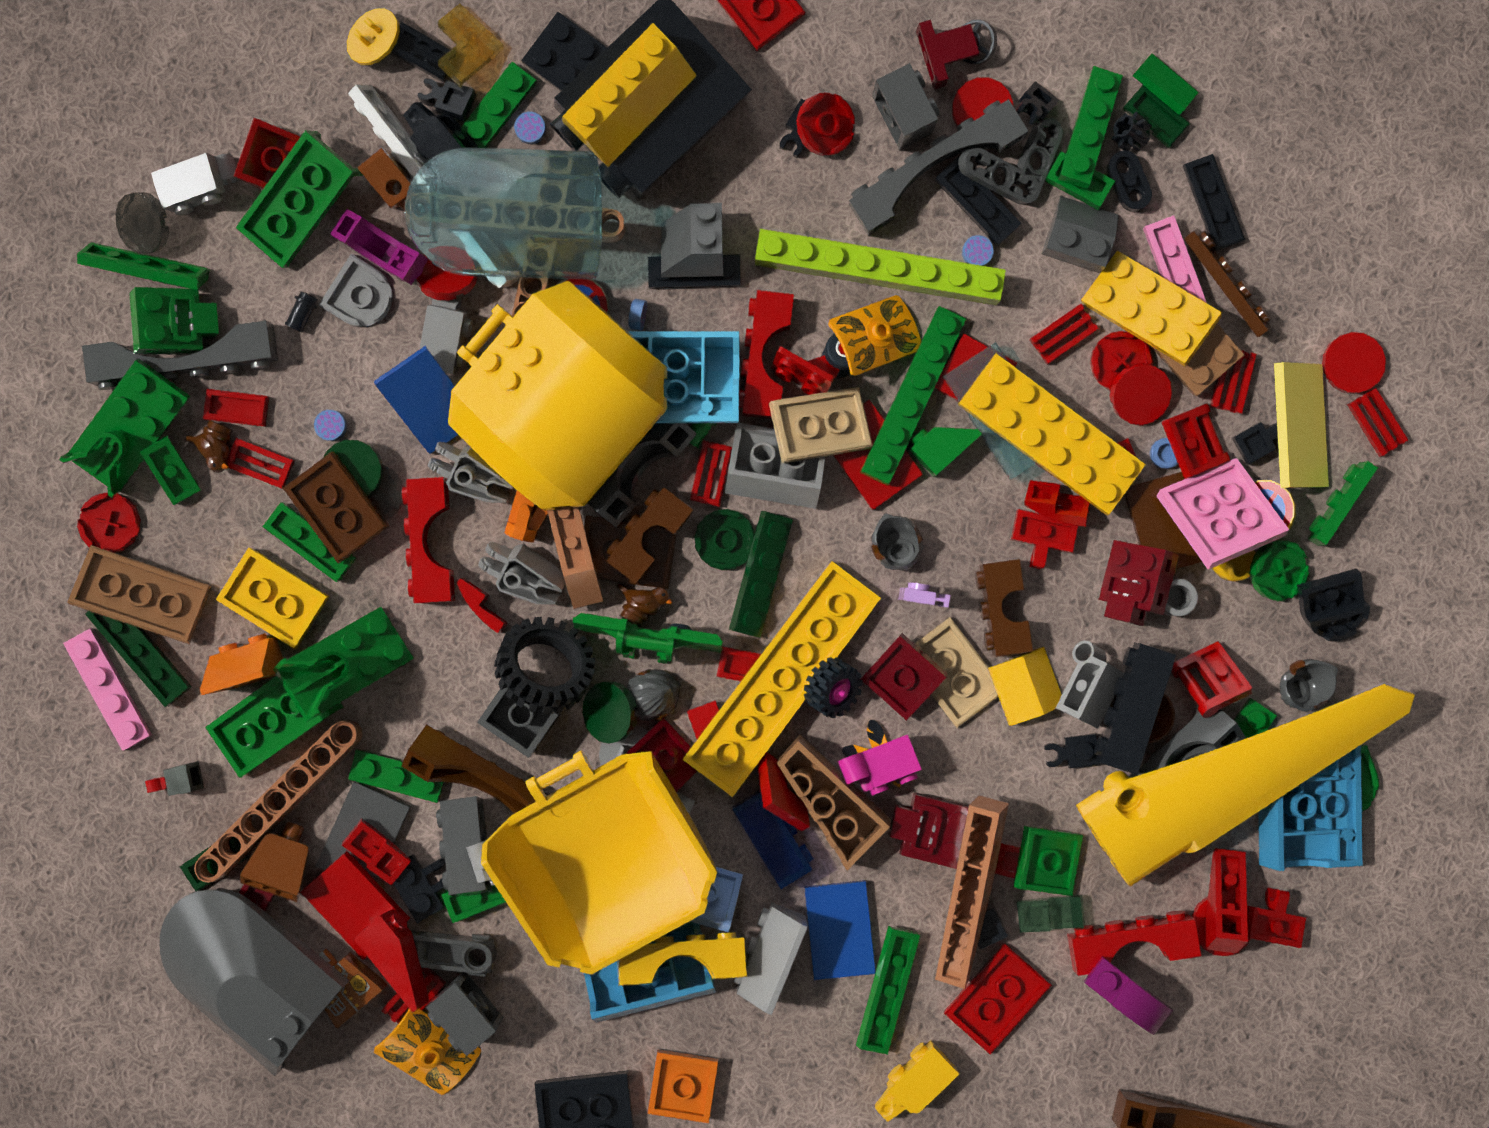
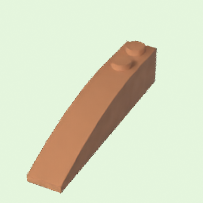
M979 795L969 805L935 980L963 989L967 986L992 889L1009 806L1008 803Z

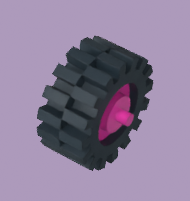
M830 657L827 658V662L824 660L819 662V669L814 667L811 670L814 672V675L812 677L808 675L806 679L810 684L804 685V691L807 692L804 694V697L811 707L824 716L836 718V715L839 717L844 715L843 710L849 712L852 709L850 707L851 703H857L858 700L855 696L861 695L862 690L858 687L863 685V681L859 679L862 676L857 669L837 657L835 659Z

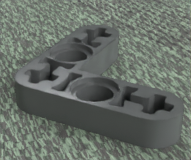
M1053 118L1037 121L1030 131L1016 167L984 149L974 148L966 150L961 154L958 162L959 169L966 177L1015 203H1031L1039 196L1063 135L1060 122ZM1048 127V133L1052 134L1051 138H1046L1043 128ZM1034 152L1041 158V166L1037 170L1033 169L1030 165V157ZM976 157L975 162L981 166H987V168L972 169L973 163L970 162V158ZM998 167L1005 173V181L1001 185L995 182L993 176L994 171ZM1013 183L1016 185L1026 184L1025 189L1029 191L1028 195H1023V190L1019 187L1011 186Z

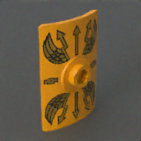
M897 295L832 318L828 323L844 350L850 374L854 376L915 353L921 343L916 323L905 303Z
M408 1009L396 1028L374 1048V1053L432 1090L444 1095L467 1074L479 1057L481 1049L477 1047L468 1056L462 1050L458 1052L448 1040L449 1035L442 1026L440 1028L435 1026L428 1017V1014L418 1009L412 1012Z

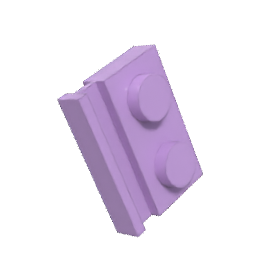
M908 582V588H900L898 600L935 605V601H938V606L949 608L951 595L940 594L939 598H936L935 592H929L930 585Z

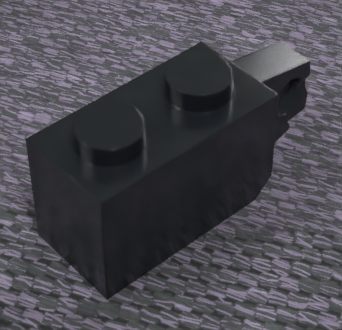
M421 102L413 103L403 116L414 131L410 139L416 145L418 153L431 162L436 168L437 175L449 185L464 182L487 158L452 115H435Z

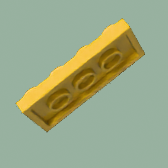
M1116 251L1106 265V268L1102 270L1081 299V302L1089 309L1185 367L1222 317V312L1119 251Z

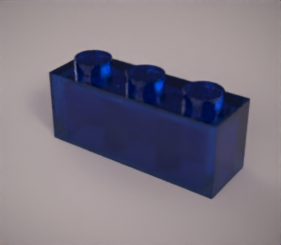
M761 789L732 806L733 812L780 889L813 870L810 862L814 860V857L805 843L799 846L794 837L798 833L797 829L763 808Z

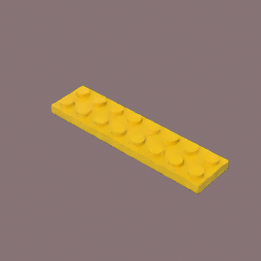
M831 561L684 756L683 760L733 797L806 700L804 694L807 692L804 691V685L810 684L806 679L808 675L811 677L814 675V672L811 670L814 667L819 669V662L822 660L827 662V658L832 657L835 659V657H838L881 598Z

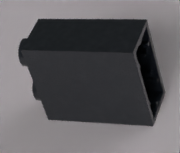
M657 0L554 97V107L560 115L550 124L562 140L572 150L577 152L584 143L562 122V116L652 23L678 48L697 75L609 167L602 162L594 170L600 181L618 199L629 189L638 199L641 198L744 101L752 90L672 0Z

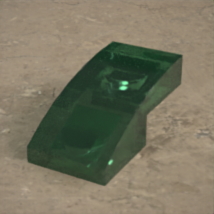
M1082 895L1017 901L1020 933L1050 932L1052 929L1084 928L1085 926Z

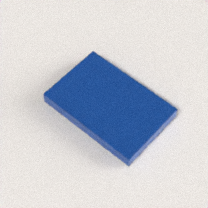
M426 346L374 381L379 391L429 454L435 451L437 443H447L458 435L448 424L451 390L456 385Z
M866 880L804 886L814 980L875 974Z

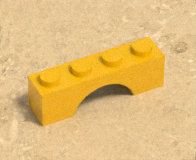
M736 932L718 933L715 940H705V934L687 935L684 942H674L673 936L660 937L655 940L654 944H647L617 961L618 986L651 984L660 965L666 960L677 956L691 957L702 963L708 970L712 980L743 978L747 976L744 938H736Z

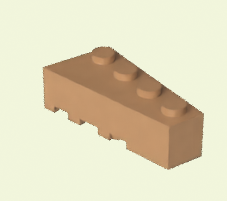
M801 734L779 756L778 766L798 797L802 799L809 810V814L817 822L826 836V840L832 849L835 850L841 859V863L848 871L890 828V818L853 783L847 785L843 774Z

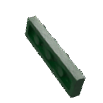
M761 511L729 630L761 638L793 519Z
M90 611L85 613L88 619L164 707H169L192 687L143 629Z

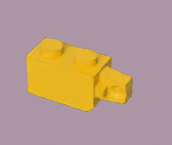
M931 1040L926 1045L924 1043L917 1045L910 1053L912 1059L904 1066L898 1064L888 1074V1088L875 1104V1109L886 1121L889 1122L906 1109L910 1113H920L959 1075L957 1067Z

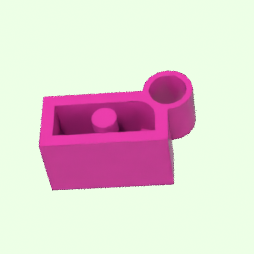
M908 734L838 761L846 784L859 781L863 792L870 791L872 796L889 790L887 784L898 779L901 785L918 779L916 772L922 771Z

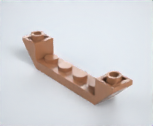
M561 506L555 507V510H547L573 609L604 602L580 508Z

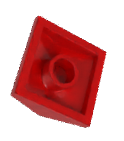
M253 118L233 177L263 190L300 136Z

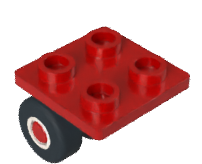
M835 334L828 339L822 356L809 361L780 346L771 367L775 370V375L788 383L791 381L798 383L802 386V391L807 395L828 392L835 378H843L850 375L846 355Z

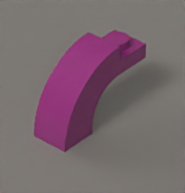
M348 209L345 210L330 234L372 263L410 285L420 276L424 265L428 261L419 252L397 241L363 217Z
M1104 957L1099 960L1084 980L1086 985L1111 1003L1113 1007L1153 1035L1157 1033L1173 1012V1009L1150 991L1141 987Z

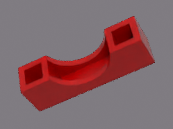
M757 290L756 298H750L748 316L754 317L753 329L746 328L744 347H750L749 359H743L741 377L747 378L745 390L739 389V408H743L742 416L772 419L769 403L782 399L783 386L773 381L766 373L762 362V353L765 345L774 335L790 329L794 294Z
M447 478L406 479V487H402L403 504L408 505V517L404 518V532L406 536H410V548L406 549V563L412 569V579H408V595L413 597L414 603L455 601L454 570L440 565L432 557L427 544V535L432 522L441 513L450 509L449 489L446 484Z
M1179 910L1167 912L1166 918L1155 920L1154 916L1146 915L1135 918L1136 923L1124 924L1122 920L1106 922L1105 928L1093 929L1092 925L1075 927L1074 933H1067L1073 971L1078 976L1087 975L1102 957L1111 963L1114 955L1120 948L1135 941L1155 944L1170 961L1200 957L1201 951L1196 921L1189 914L1185 915V911Z

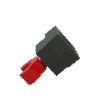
M199 761L163 770V777L145 781L147 793L167 789L168 796L185 794L204 788Z

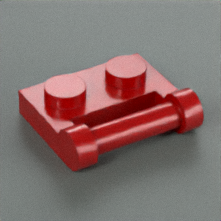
M1208 403L1161 422L1184 479L1231 460L1228 451L1224 452L1208 413L1211 410Z
M1219 641L1181 658L1173 664L1171 673L1175 678H1179L1198 704V711L1203 718H1209L1218 710L1252 694V686ZM1196 667L1216 696L1209 699L1189 670Z

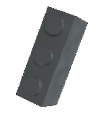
M473 796L440 801V809L436 812L438 827L442 828L443 840L439 843L441 858L445 859L446 871L442 874L445 891L448 890V895L455 897L492 892L489 880L481 883L477 882L466 847L487 840L483 799Z

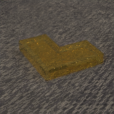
M460 3L438 21L437 27L456 44L454 48L438 60V66L459 86H462L493 60L504 48V45Z

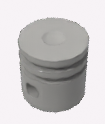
M1173 579L1164 612L1165 615L1183 616L1189 614L1195 608L1198 594L1190 582L1184 579Z

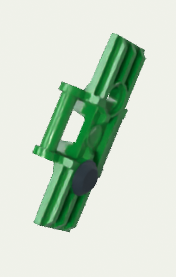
M580 613L573 617V625L577 630L609 635L615 638L616 653L622 654L625 658L634 659L636 648L657 651L658 663L667 664V661H672L673 651L677 648L722 652L723 641L717 634L693 631L690 626L674 623L667 627V629L658 631L639 628L636 624H632L627 619L622 618L617 619Z

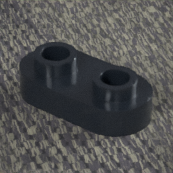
M1122 150L1115 153L1107 164V173L1109 178L1115 180L1113 187L1122 207L1131 212H1138L1144 209L1151 201V187L1138 157L1133 152ZM1119 163H1124L1127 166L1128 171L1126 173L1118 171L1117 165ZM1132 191L1137 192L1140 197L1139 201H1132L1129 193Z

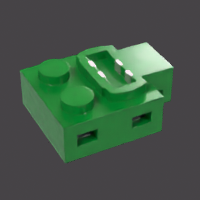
M134 287L129 293L134 354L191 355L203 350L202 339L214 338L219 334L217 303H199L198 290Z

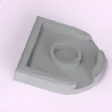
M350 254L319 303V306L349 325L369 327L375 325L374 323H379L386 317L392 306L393 292L388 279L380 271L355 255Z

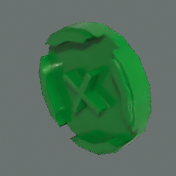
M1278 539L1260 547L1255 553L1250 566V579L1254 589L1262 597L1275 601H1285L1284 599L1296 596L1298 594L1297 585L1306 583L1309 575V565H1306L1305 558L1307 556L1305 551L1297 543Z

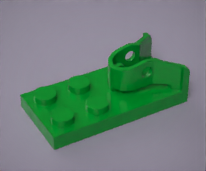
M305 130L238 223L236 229L281 268H287L354 176H363L358 168L350 166L322 141L321 134L318 131Z
M137 359L71 450L61 456L59 460L62 463L74 462L106 485L108 496L113 498L122 491L143 463L144 458L140 454V450L157 442L191 396L141 359Z
M379 607L293 657L282 659L273 668V671L307 723L407 664L414 657L382 607Z
M275 676L205 728L238 777L241 778L327 717L343 709L344 706L342 703H339L306 723L282 683Z

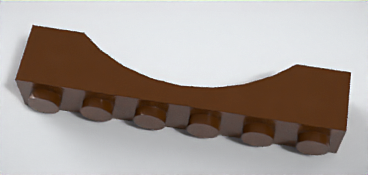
M427 724L408 749L401 766L427 782L458 783L479 789L499 800L514 814L536 802L523 779L506 772L496 763L484 759L467 746L457 743L443 732L435 730Z
M1121 1089L1118 1090L1112 1120L1117 1128H1281Z

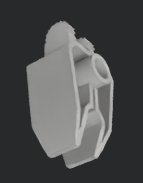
M445 442L437 443L435 447L436 452L455 461V464L452 466L439 459L431 458L428 467L448 478L446 484L450 491L485 502H507L510 493L500 486L513 489V486L493 470L470 446H465L463 450H460Z
M493 541L487 544L486 553L497 560L485 556L480 559L478 566L484 572L498 578L496 586L500 592L535 604L550 605L556 603L566 583L564 576L555 565L525 544L517 545L513 550Z

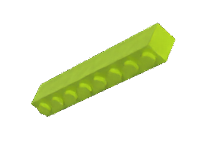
M760 229L755 256V266L995 306L1001 301L1006 272L1005 269Z

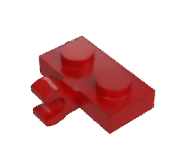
M1018 509L1010 540L1034 545L1029 567L1042 569L1045 567L1048 549L1073 553L1078 525L1064 523L1039 513Z
M1267 887L1265 901L1268 905V910L1247 906L1248 938L1302 948L1306 917L1286 914L1290 892Z

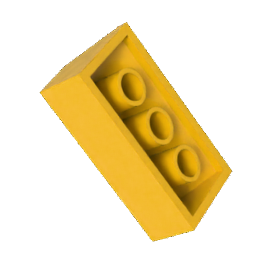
M652 23L562 116V122L609 167L697 75L678 48Z

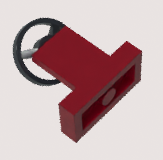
M930 19L920 22L916 30L933 90L946 86L949 78L945 65L961 60L976 65L985 63L993 56L997 47L996 31L990 23L984 20H971L961 27L935 34ZM982 24L991 33L992 43L990 50L984 46L985 39L980 33ZM979 51L986 55L984 58L977 61H972L968 59L979 55Z

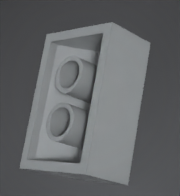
M737 423L725 493L816 509L826 456L782 464L773 428Z
M771 902L769 909L763 907L757 925L761 926L758 937L752 936L746 948L745 954L750 955L746 964L747 976L734 978L733 981L738 984V995L770 1015L774 1011L808 927L805 915Z

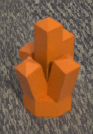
M516 491L504 533L512 538L534 543L539 528L548 516L547 510L544 511L539 507L537 508V505L519 491Z

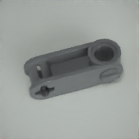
M411 930L421 968L466 972L468 975L486 977L487 973L492 972V963L496 959L497 950L494 945L495 940L490 938L491 935L472 934V936ZM473 949H482L486 954V961L479 962L474 959Z

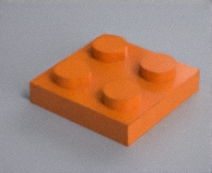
M658 1049L647 1114L709 1123L718 1059Z

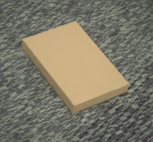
M859 387L774 400L769 403L782 464L866 450L873 446Z
M951 617L914 643L949 674L931 695L956 728L998 697L988 666Z

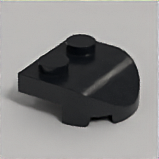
M1357 568L1297 585L1300 613L1303 620L1315 634L1325 638L1327 641H1342L1354 636L1357 633L1356 628L1363 618L1367 620L1369 617L1370 605L1364 600L1362 573Z

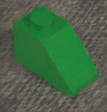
M934 427L927 432L924 428L910 440L914 446L909 451L935 477L980 437L982 433L978 429Z

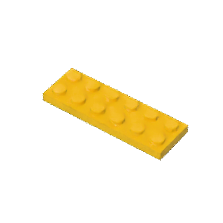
M997 353L993 355L957 404L1105 515H1109L1146 465Z

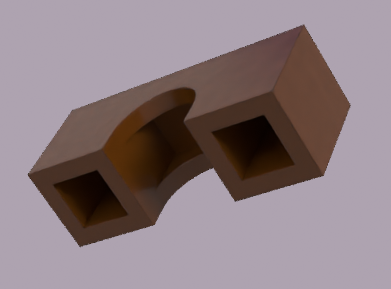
M665 487L660 492L655 489L644 503L648 508L641 516L637 513L633 516L625 527L629 531L622 541L617 538L606 552L610 555L606 561L635 584L640 582L656 561L655 558L646 552L643 545V539L647 531L654 527H663L676 535L694 512L692 508Z
M1020 559L980 564V571H975L977 589H983L984 601L980 602V613L982 620H987L989 632L984 633L986 650H992V656L995 657L1033 652L1029 621L1013 622L1007 619L1002 612V601L1005 596L1013 591L1024 590Z

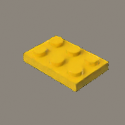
M248 547L216 600L293 649H297L330 596L255 549Z

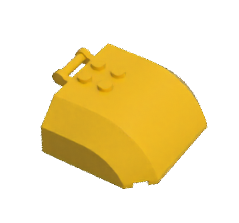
M566 281L533 293L514 317L499 304L491 310L493 313L470 342L466 346L462 345L457 351V354L472 367L451 390L448 417L450 427L493 470L544 511L555 510V507L585 506L667 410V398L664 397V379H667V367L587 294L570 281ZM504 322L506 324L504 329L478 358L476 353Z
M580 750L573 754V759L538 778L533 776L526 780V786L536 802L511 815L482 844L481 864L546 964L559 968L561 964L580 968V972L587 974L598 972L704 914L708 904V894L717 875L715 864L697 827L651 751L623 754L593 770L587 756ZM577 770H580L583 774L582 777L547 796L543 791L546 787Z

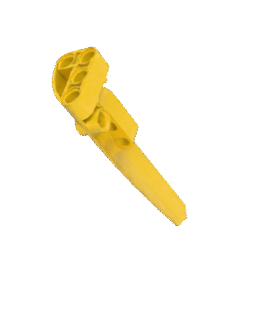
M1383 684L1260 734L1132 778L1123 771H1115L1106 777L1103 785L1104 791L1098 790L1075 806L1102 850L1110 858L1112 865L1129 887H1131L1181 853H1194L1201 850L1409 714L1415 695L1411 692Z

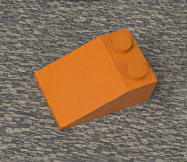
M265 633L248 638L249 644L238 647L236 642L219 647V653L209 657L200 687L201 695L231 690L276 676L273 668L283 659L277 638H267Z

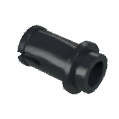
M300 291L299 296L295 295L294 297L297 300L287 321H285V325L303 332L313 308L317 309L318 307L316 305L318 299Z

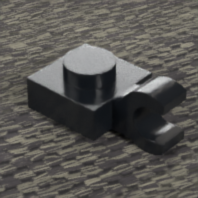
M1258 422L1232 437L1246 464H1250L1277 449L1272 441L1278 437L1277 422L1266 429L1262 422Z

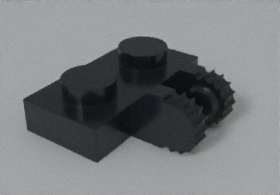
M412 854L409 856L411 862L393 883L417 924L445 907L437 891L444 888L442 878L439 882L432 885L427 876L429 873L442 868L445 864V859L440 858L422 868L416 856Z

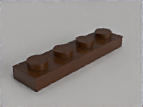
M1198 228L1187 235L1184 240L1255 335L1260 337L1271 327L1268 323L1271 320L1270 315L1262 305L1256 307L1250 299L1253 293L1243 280L1238 282L1231 272L1234 271V268L1224 255L1219 257L1214 251L1213 247L1216 244L1212 237L1206 231L1201 233Z

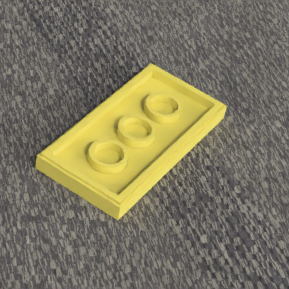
M1274 363L1280 487H1329L1322 364Z

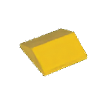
M1044 647L988 667L1009 726L1045 715L1057 709L1056 706L1062 694Z

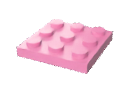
M1237 458L1160 489L1157 494L1159 501L1208 570L1285 537L1289 531L1286 524Z

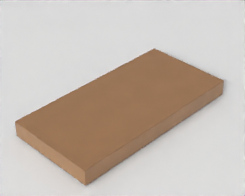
M90 545L67 603L190 645L208 599L211 586Z

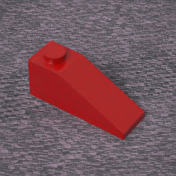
M1219 848L1213 850L1205 918L1206 949L1237 953L1248 942L1246 852Z
M391 909L377 917L354 940L409 1009L415 1012L429 1002V997L413 934L407 927L404 917Z

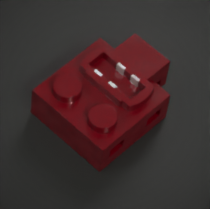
M1114 540L1098 599L1107 602L1104 617L1144 626L1147 612L1164 615L1179 555L1164 549Z
M913 793L910 808L895 804L888 835L891 838L902 840L899 850L902 856L957 869L969 806Z

